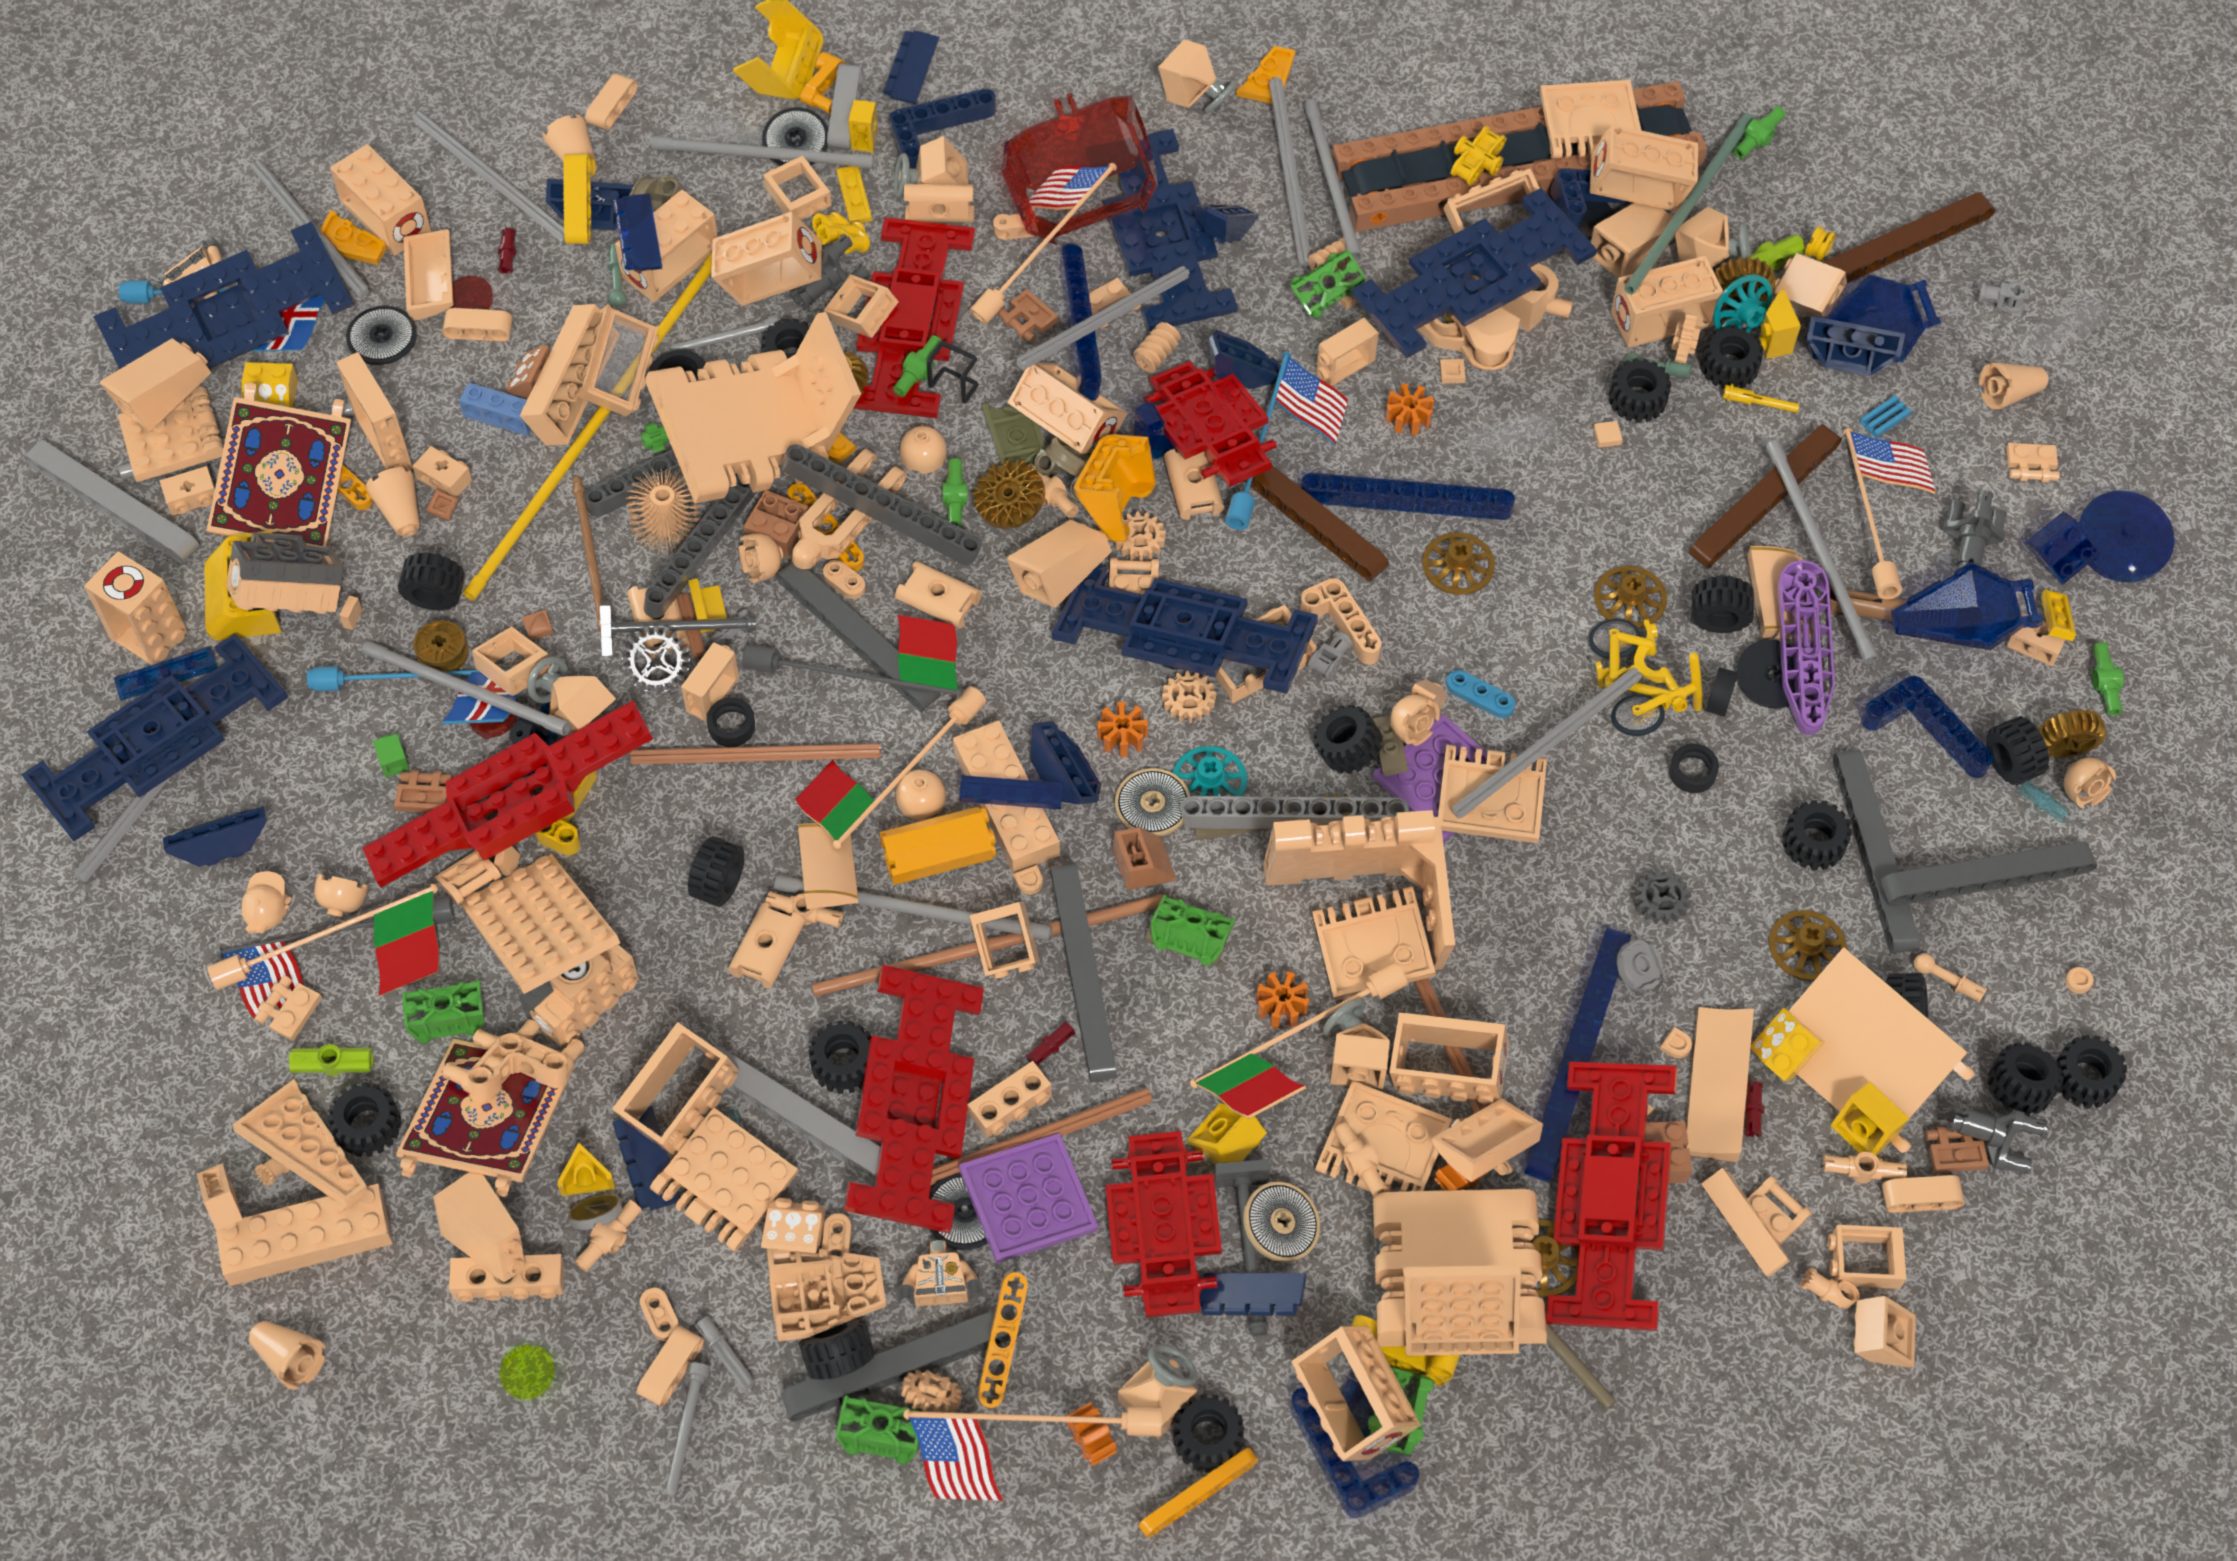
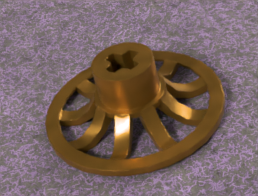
M1454 532L1437 537L1427 546L1422 559L1423 570L1427 579L1441 591L1455 595H1467L1481 590L1492 579L1495 570V560L1490 548L1479 538L1466 533ZM1455 538L1467 539L1469 542L1463 540L1456 541ZM1449 539L1450 546L1448 550L1442 549L1437 545ZM1474 544H1478L1485 552L1473 554ZM1432 550L1444 556L1436 561L1428 560ZM1488 558L1489 569L1478 566L1475 561ZM1446 564L1444 570L1434 577L1429 567H1440ZM1470 568L1477 573L1486 575L1481 582L1476 583ZM1453 570L1452 587L1442 584L1440 581ZM1460 572H1464L1465 578L1471 587L1458 588Z
M1620 566L1607 571L1598 580L1594 591V601L1597 609L1606 620L1617 619L1612 615L1624 604H1627L1625 620L1631 622L1633 606H1636L1640 616L1644 620L1648 619L1649 623L1653 624L1661 618L1666 609L1667 593L1663 583L1650 571L1636 566ZM1626 571H1633V572H1638V573H1641V574H1640V575H1638V574H1629V575H1627V572H1626ZM1620 572L1622 583H1615L1609 579L1613 574ZM1649 577L1657 586L1646 588L1645 578ZM1603 583L1616 590L1610 594H1600ZM1660 592L1661 603L1654 602L1648 595ZM1619 598L1616 604L1607 611L1601 600ZM1643 602L1650 607L1657 608L1658 611L1652 617H1649L1644 609ZM1644 621L1632 622L1638 629L1644 627ZM1617 625V626H1620V627H1622V628H1628V627H1626V626Z
M1808 910L1793 911L1781 917L1773 926L1769 937V950L1776 964L1790 976L1806 981H1815L1823 972L1819 962V953L1829 962L1835 958L1826 950L1825 946H1840V951L1843 947L1847 949L1845 936L1839 926L1829 917ZM1803 916V926L1801 928L1793 926L1789 921L1795 917ZM1810 917L1820 919L1825 923L1820 926L1817 923L1810 922ZM1784 925L1794 936L1781 937L1777 935V932ZM1831 927L1839 939H1826L1825 932ZM1776 942L1794 944V946L1779 955L1776 949ZM1800 952L1801 956L1794 970L1784 960ZM1807 956H1811L1816 974L1801 973Z
M1539 1219V1226L1548 1227L1546 1236L1537 1238L1534 1235V1238L1531 1240L1535 1250L1541 1254L1542 1263L1541 1290H1533L1538 1293V1297L1560 1295L1568 1291L1577 1281L1580 1246H1573L1576 1260L1564 1258L1559 1252L1570 1246L1558 1245L1552 1238L1555 1222ZM1557 1263L1576 1267L1569 1280L1563 1276ZM1548 1270H1551L1562 1286L1548 1290Z

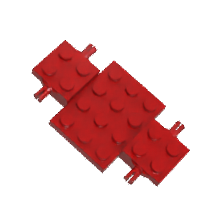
M1188 361L1149 378L1150 386L1155 392L1144 396L1145 404L1149 406L1157 401L1163 403L1150 409L1151 417L1184 460L1206 451V458L1212 466L1200 470L1203 479L1217 474L1223 478L1229 487H1232L1272 469L1271 461L1265 455V452L1277 448L1275 440L1271 439L1261 444L1252 432V430L1268 424V416L1234 373L1212 382L1210 379L1216 376L1213 367L1203 371L1202 368L1198 369L1191 361Z
M1182 1131L1128 1136V1158L1112 1159V1169L1129 1168L1132 1182L1106 1185L1113 1265L1140 1263L1142 1276L1140 1285L1124 1286L1125 1298L1141 1296L1145 1304L1146 1318L1200 1313L1199 1298L1201 1289L1217 1288L1216 1276L1200 1278L1196 1270L1195 1257L1222 1254L1214 1175L1206 1174L1186 1177L1188 1162L1204 1161L1202 1149L1186 1151L1182 1140Z

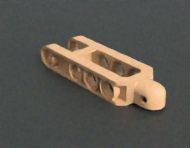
M864 449L846 469L864 478L865 473L870 469L873 462H876L877 455L868 449ZM895 466L878 485L896 494L904 484L907 473ZM823 493L799 519V542L793 548V564L800 569H809L820 558H838L873 518L855 509L832 535H824L815 528L823 524V519L832 510L835 511L837 509V504L840 501Z

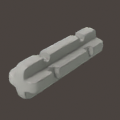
M742 609L737 614L738 617L734 616L732 619H745L746 614H750V616L752 614L747 609ZM720 629V632L717 630L711 635V641L722 646L726 643V639L729 640L741 629Z

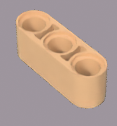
M614 73L587 109L585 121L608 131L635 95L638 87L637 81Z
M450 308L445 314L442 333L449 339L508 341L513 317L510 313L501 310Z
M1955 1175L1891 1179L1882 1184L1886 1208L1890 1213L1957 1209L1965 1204L1960 1178Z
M680 1325L677 1326L640 1381L637 1394L663 1407L687 1372L688 1363L693 1362L702 1349L704 1339Z

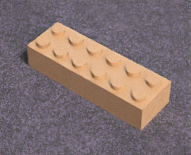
M596 304L574 305L520 414L525 423L547 446L568 445L588 403L587 400L574 395L576 390L583 385L584 378L581 377V373L590 361L587 352L595 343L596 336L593 335V332L602 319L598 316L600 309ZM613 325L595 386L620 336Z
M998 720L954 737V754L980 807L986 808L989 819L988 824L993 830L994 836L1012 873L1014 874L1060 856V841L1000 721Z
M379 1184L366 1186L367 1193L348 1208L327 1196L244 1217L236 1226L216 1231L224 1278L230 1286L392 1245L393 1241L385 1198Z

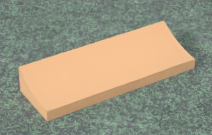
M1698 1008L1686 1122L1687 1148L1690 1150V1155L1736 1163L1740 1157L1754 1009Z

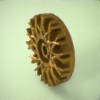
M1007 459L1006 463L1001 461L1002 466L997 467L996 464H993V469L988 467V474L986 476L981 473L982 479H977L979 486L978 488L974 486L975 492L973 493L975 498L973 502L981 518L989 525L1000 529L1016 528L1032 520L1042 508L1046 494L1044 482L1031 464L1027 466L1023 460L1021 462L1016 460V463H1012L1010 459Z

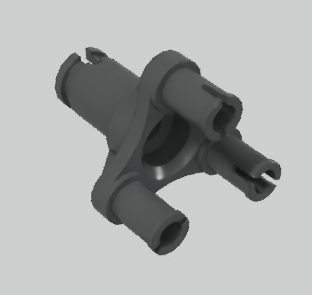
M842 234L832 245L826 246L821 251V280L797 287L791 291L790 295L798 306L803 301L802 309L806 310L810 307V304H813L827 290L838 292L848 277L843 272L839 260L841 255L853 246L848 236L846 237L845 234ZM862 265L851 274L865 280L871 276L870 272Z
M1986 490L1978 491L1975 510L1965 519H1962L1965 507L1964 502L1960 500H1951L1949 502L1948 515L1943 523V531L1961 542L1955 571L1959 576H1964L1965 570L1969 567L1968 578L1979 577V569L1982 567L1985 546L2004 541L2005 531L2003 528L2007 512L2003 509L1995 508L1990 513L1994 495L1990 491H1988L1987 496H1985Z
M1954 1105L1948 1119L1952 1124H1948L1947 1129L1951 1132L1955 1130L1958 1134L1985 1140L1993 1168L1999 1170L2006 1168L2028 1175L2032 1165V1158L2009 1153V1147L2015 1134L2020 1131L2044 1137L2048 1127L2044 1125H2047L2048 1121L2030 1117L2022 1111L2005 1107L1990 1115L1968 1108L1960 1109L1959 1106Z

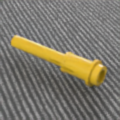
M1730 384V386L1725 385L1722 399H1726V402L1731 400L1748 405L1755 403L1797 413L1799 409L1798 403L1754 394V390L1734 387V384Z

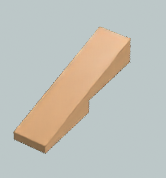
M1722 1168L1701 1183L1767 1277L1790 1262L1768 1226L1757 1215L1731 1173Z

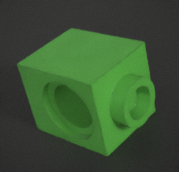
M397 733L385 735L373 741L385 777L410 770Z

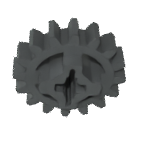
M1657 870L1655 876L1650 872L1647 873L1646 878H1641L1635 889L1634 894L1636 897L1634 904L1639 905L1638 912H1646V920L1651 917L1655 918V924H1658L1661 919L1665 925H1668L1671 918L1673 921L1678 922L1680 915H1686L1687 908H1689L1691 900H1689L1691 891L1685 890L1687 882H1678L1679 875L1674 878L1670 877V871H1667L1666 875H1662L1661 871Z

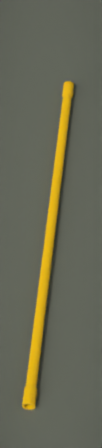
M712 251L705 259L703 266L659 324L656 334L659 336L655 348L652 349L650 356H652L711 275ZM642 349L609 394L621 398L633 382ZM601 406L597 409L484 566L464 589L463 595L472 601L476 600L489 578L611 410Z

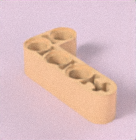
M1335 578L1328 579L1306 589L1302 593L1300 611L1318 614V617L1329 613L1339 630L1348 635L1353 641L1352 650L1362 663L1371 665L1379 660L1382 642L1341 580Z

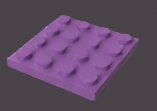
M1444 714L1439 718V721L1436 720L1430 728V731L1433 733L1424 743L1418 746L1413 744L1404 746L1409 772L1384 777L1381 765L1372 773V778L1392 797L1401 798L1407 802L1409 812L1433 810V816L1438 817L1446 744L1456 746V761H1459L1460 747H1466L1467 757L1465 762L1472 763L1475 762L1474 753L1476 749H1482ZM1482 749L1481 764H1486L1487 753ZM1442 831L1443 843L1456 832Z
M1060 1133L959 1164V1172L996 1264L1098 1231L1099 1226Z

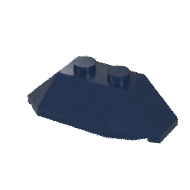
M547 179L546 203L563 222L564 180ZM591 182V229L615 231L626 220L627 203L634 185Z
M1194 205L1191 209L1205 232L1212 235V240L1221 244L1241 241L1259 217V214L1240 205Z
M1811 316L1806 340L1824 368L1872 376L1901 357L1905 333Z
M1219 330L1213 332L1209 338L1210 359L1216 377L1221 379L1234 373L1247 389L1276 383L1281 368L1278 360L1275 358L1271 359L1264 351L1250 342Z
M1053 721L1034 723L1032 725L1031 762L1053 800L1077 805L1097 803L1101 783L1079 746L1066 733L1059 730Z
M264 806L238 812L190 827L174 835L163 837L165 853L199 867L215 865L220 860L229 857H240L245 852L251 850L267 822Z

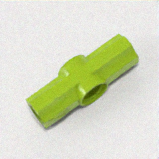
M1794 234L1776 243L1772 241L1765 242L1750 256L1752 260L1758 257L1760 261H1766L1767 265L1771 266L1772 270L1775 271L1781 268L1785 261L1794 258L1796 253H1804L1805 246L1800 235Z
M328 1044L314 1049H292L289 1053V1070L291 1073H325L328 1076H337L340 1073L371 1072L374 1064L372 1048H338L335 1045ZM336 1058L334 1062L326 1063L329 1059Z

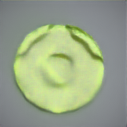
M522 1345L512 1349L504 1356L499 1370V1379L503 1389L510 1396L519 1400H532L542 1396L551 1387L555 1379V1366L551 1356L538 1346Z

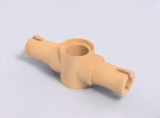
M1038 472L1045 485L1046 494L1043 505L1048 506L1051 504L1053 507H1058L1069 519L1076 516L1079 511L1078 506L1067 497L1066 487L1060 478L1055 475L1050 478L1048 475Z
M769 891V897L765 901V903L771 905V908L786 912V915L792 916L793 912L799 914L805 919L804 925L821 922L839 928L841 925L839 922H842L844 916L843 912L825 907L809 909L805 912L799 911L801 908H807L804 893L787 897Z
M1347 1122L1338 1125L1334 1132L1345 1148L1343 1159L1352 1176L1358 1175L1359 1179H1363L1373 1197L1379 1193L1386 1192L1387 1187L1377 1172L1378 1159L1369 1143L1363 1144L1361 1140H1358Z
M1868 1151L1861 1152L1857 1156L1849 1155L1848 1158L1828 1155L1823 1157V1165H1825L1823 1166V1172L1847 1174V1177H1852L1859 1183H1868L1872 1179H1900L1907 1176V1170H1904L1907 1168L1906 1163L1883 1162L1882 1159L1877 1158L1876 1155ZM1859 1164L1866 1165L1870 1171H1864L1860 1168Z
M629 1200L615 1220L606 1225H602L601 1222L597 1223L590 1233L591 1239L589 1242L591 1244L575 1260V1263L583 1271L588 1272L602 1255H606L608 1252L611 1254L615 1253L619 1249L618 1246L621 1247L626 1241V1228L642 1212L641 1208L635 1202Z

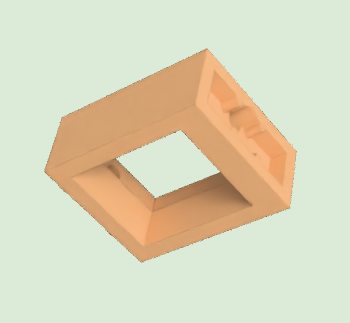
M804 156L790 160L788 163L763 174L765 189L784 214L793 212L800 220H803L832 206L829 189ZM804 173L816 190L790 202L778 185Z
M850 274L826 306L824 312L827 313L836 325L872 338L897 305L898 300L887 287ZM862 294L871 297V300L856 319L847 316Z
M1365 318L1319 344L1316 372L1318 377L1329 385H1335L1375 361L1379 333Z
M512 626L472 650L476 669L512 697L527 688L528 678L533 668L541 660L549 657L547 652ZM512 651H516L525 658L524 661L506 672L494 664ZM551 665L543 668L537 678H541L545 673H548Z
M713 642L681 686L686 712L706 722L707 713L711 706L717 701L724 699L739 679L735 652L726 645L721 646Z
M1024 901L970 915L985 976L993 975L994 979L1009 976L1008 970L1018 968L1020 973L1034 969L1033 964L1040 962ZM1018 914L1029 958L995 967L984 923Z
M1836 1225L1833 1233L1829 1234L1828 1249L1833 1251V1260L1830 1261L1829 1269L1830 1276H1834V1280L1837 1282L1849 1281L1855 1287L1901 1289L1906 1281L1903 1228ZM1843 1241L1886 1243L1889 1275L1845 1273Z

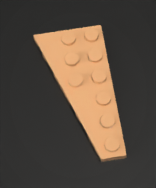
M294 1079L233 1124L234 1132L345 1208L350 1207L367 1193L366 1184L353 1165L347 1161L343 1150L337 1146L334 1137L317 1112L309 1105L307 1097L301 1093Z

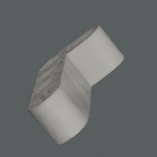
M839 64L827 136L829 147L851 149L848 120L853 100H859L860 95H863L862 88L865 89V74L862 66Z

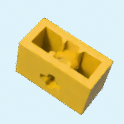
M853 100L848 120L851 150L874 152L878 135L876 102Z

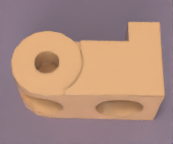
M1033 207L1024 208V213L1010 216L1007 214L997 215L993 220L995 236L1002 240L1037 236Z

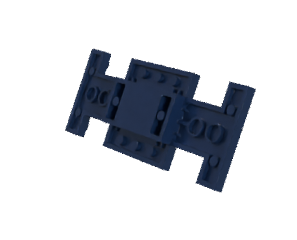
M311 221L290 230L300 250L293 255L257 270L248 251L245 250L160 287V290L169 309L128 327H125L116 307L93 317L119 369L170 339H174L180 344L182 342L186 343L193 350L194 354L199 352L208 361L206 364L208 369H212L288 335L289 333L279 313L320 295L323 296L332 315L354 305ZM237 282V285L195 304L193 302Z

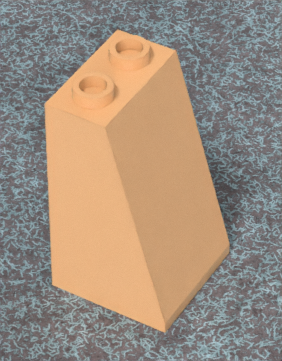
M1639 203L1631 204L1594 226L1591 243L1597 249V253L1592 258L1618 278L1631 275L1637 270L1673 215H1670L1662 208Z
M170 339L104 378L99 383L123 413L148 431H151L211 374V371L206 366L208 361L199 352L194 354L193 350L186 343L182 342L180 344L174 339Z
M1069 520L1011 554L1007 561L1021 593L1056 608L1112 550L1108 542L1109 539L1102 531L1094 530L1084 523L1080 524Z
M468 1172L433 1196L441 1236L504 1283L526 1268L519 1228L483 1174Z

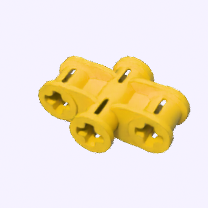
M1488 126L1481 130L1473 143L1468 141V137L1463 136L1454 149V154L1461 156L1454 163L1451 175L1454 177L1459 176L1466 180L1470 186L1476 182L1484 169L1494 176L1499 171L1504 160L1501 156L1496 157V155L1504 147L1507 137L1504 135L1499 136L1492 132Z
M833 212L830 215L822 213L814 215L812 220L813 229L817 237L822 241V245L829 244L830 242L834 243L842 234H845L846 237L848 236L851 239L853 246L848 248L844 254H850L853 251L860 253L868 251L870 239L865 233V227L862 222L856 221L849 224L848 220L838 212Z

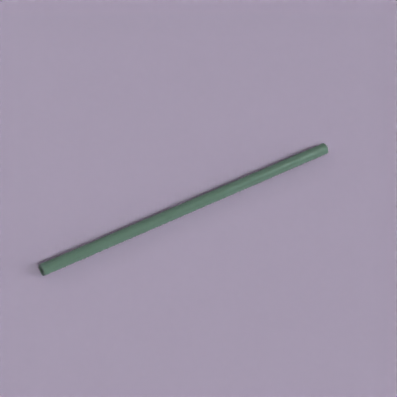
M1750 113L1743 114L1698 182L1624 288L1627 294L1633 295L1741 139L1747 126L1753 120V116Z

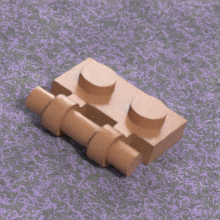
M1028 289L1010 301V308L1013 310L1008 312L1003 308L998 313V316L1003 319V323L1007 327H1012L1017 331V335L1021 339H1026L1029 343H1033L1036 340V335L1032 333L1033 330L1036 329L1039 333L1043 334L1059 322V316ZM1022 317L1027 322L1022 324L1017 319Z
M420 770L401 772V782L409 783L398 784L394 803L395 810L427 813L447 802L446 787H443L442 784H446L445 782L453 778V775L443 774V771H434V773H421ZM420 783H431V786L420 785Z
M1936 1126L1935 1129L1925 1130L1926 1141L1936 1140L1938 1143L1931 1144L1928 1148L1933 1173L1987 1170L1989 1163L1984 1141H1973L1972 1137L1958 1134L1955 1130L1953 1132L1948 1131L1945 1126ZM1960 1138L1961 1140L1958 1143H1949L1948 1139Z

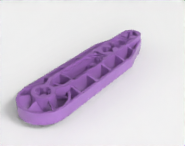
M1800 560L1794 561L1784 568L1779 576L1777 585L1783 690L1793 712L1798 730L1805 735H1814L1820 731L1825 722L1835 687L1828 578L1823 569L1813 562ZM1814 587L1823 592L1820 598L1815 594ZM1784 611L1791 612V625H1785ZM1819 612H1825L1826 626L1819 625ZM1800 620H1803V624H1802V631H1803V648H1802V644H1801V626H1800ZM1807 620H1810L1811 647H1812V648H1810V642H1809V624H1807ZM1785 633L1792 634L1793 647L1786 648ZM1826 634L1827 649L1821 648L1820 635ZM1787 656L1793 657L1794 670L1787 671ZM1821 657H1828L1829 672L1822 670ZM1788 679H1794L1795 693L1791 692ZM1829 679V694H1825L1823 692V680ZM1805 695H1810L1814 701L1808 700Z

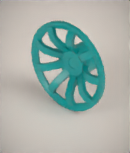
M1752 274L1741 277L1729 285L1721 294L1714 309L1713 323L1715 329L1721 330L1724 326L1729 328L1734 323H1736L1737 329H1741L1745 323L1749 326L1746 328V332L1749 333L1764 321L1766 312L1772 302L1773 293L1769 281L1761 275ZM1750 281L1747 297L1743 291L1742 284ZM1758 281L1761 282L1764 286L1754 293L1756 283ZM1735 288L1742 301L1741 303L1727 297ZM1767 291V301H1759L1761 294ZM1723 302L1736 308V310L1720 312ZM1733 317L1727 320L1721 327L1719 321L1721 318Z
M1203 746L1190 750L1177 761L1173 769V774L1180 779H1195L1187 788L1189 793H1192L1201 786L1200 796H1207L1209 789H1212L1213 796H1221L1219 792V786H1221L1226 792L1242 797L1247 787V773L1241 760L1232 752L1220 747ZM1206 752V757L1201 759L1199 763L1192 758V756L1198 753ZM1212 752L1223 754L1226 758L1221 762L1218 758L1212 756ZM1185 761L1196 769L1190 773L1179 772ZM1233 761L1239 771L1232 773L1225 771L1224 768ZM1241 778L1239 790L1230 786L1225 779Z

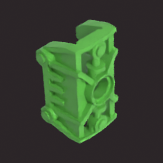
M1349 250L1339 254L1332 253L1328 256L1327 262L1305 276H1296L1291 281L1290 288L1309 317H1314V319L1321 317L1325 309L1347 295L1351 296L1352 289L1366 281L1365 275ZM1349 257L1350 261L1347 263L1346 269L1335 271L1336 265ZM1358 272L1360 277L1350 283L1341 282L1348 273L1354 274ZM1326 276L1332 277L1335 281V285L1331 289L1325 288L1322 284V280ZM1307 283H1316L1312 286L1313 290L1298 292V289ZM1323 293L1321 301L1309 309L1307 304L1312 296L1315 294L1319 296Z
M1164 895L1150 926L1153 942H1155L1154 947L1162 951L1166 948L1199 959L1201 964L1210 966L1222 952L1236 919H1230L1221 916L1220 912L1212 913L1185 904L1182 899L1177 901ZM1161 916L1169 922L1159 919L1158 917Z
M480 980L466 984L459 982L458 985L428 990L421 988L416 992H402L405 1028L419 1043L427 1044L434 1038L465 1033L474 1036L478 1029H482L484 1012ZM464 1003H469L471 1006H479V1010L463 1012L458 1008H462ZM449 1004L448 1007H446L445 1009H438L435 1007L438 1005ZM420 1010H424L427 1013L423 1019L409 1021V1017L415 1016Z
M1391 1367L1402 1390L1411 1379L1416 1380L1414 1394L1408 1401L1422 1425L1427 1395L1433 1390L1434 1386L1433 1379H1430L1428 1376L1417 1375ZM1375 1412L1374 1416L1371 1415L1367 1424L1368 1429H1371L1370 1435L1382 1428ZM1419 1426L1407 1434L1404 1439L1403 1449L1398 1448L1397 1442H1395L1385 1451L1406 1456L1410 1455L1417 1442L1423 1439V1429Z
M848 1396L844 1397L836 1431V1440L845 1448L844 1451L847 1454L855 1455L861 1452L895 1459L899 1464L905 1465L915 1457L919 1445L910 1419H905L903 1415L904 1411L909 1409L907 1406L902 1408L869 1402L863 1398L858 1400ZM910 1408V1411H911V1412H922V1411H918V1410H916V1409ZM876 1418L887 1419L889 1424L885 1429L878 1430L873 1427V1421ZM854 1422H860V1427H865L858 1432L841 1430L843 1425H851ZM900 1430L907 1431L909 1436L915 1438V1443L899 1441L893 1433L899 1434Z

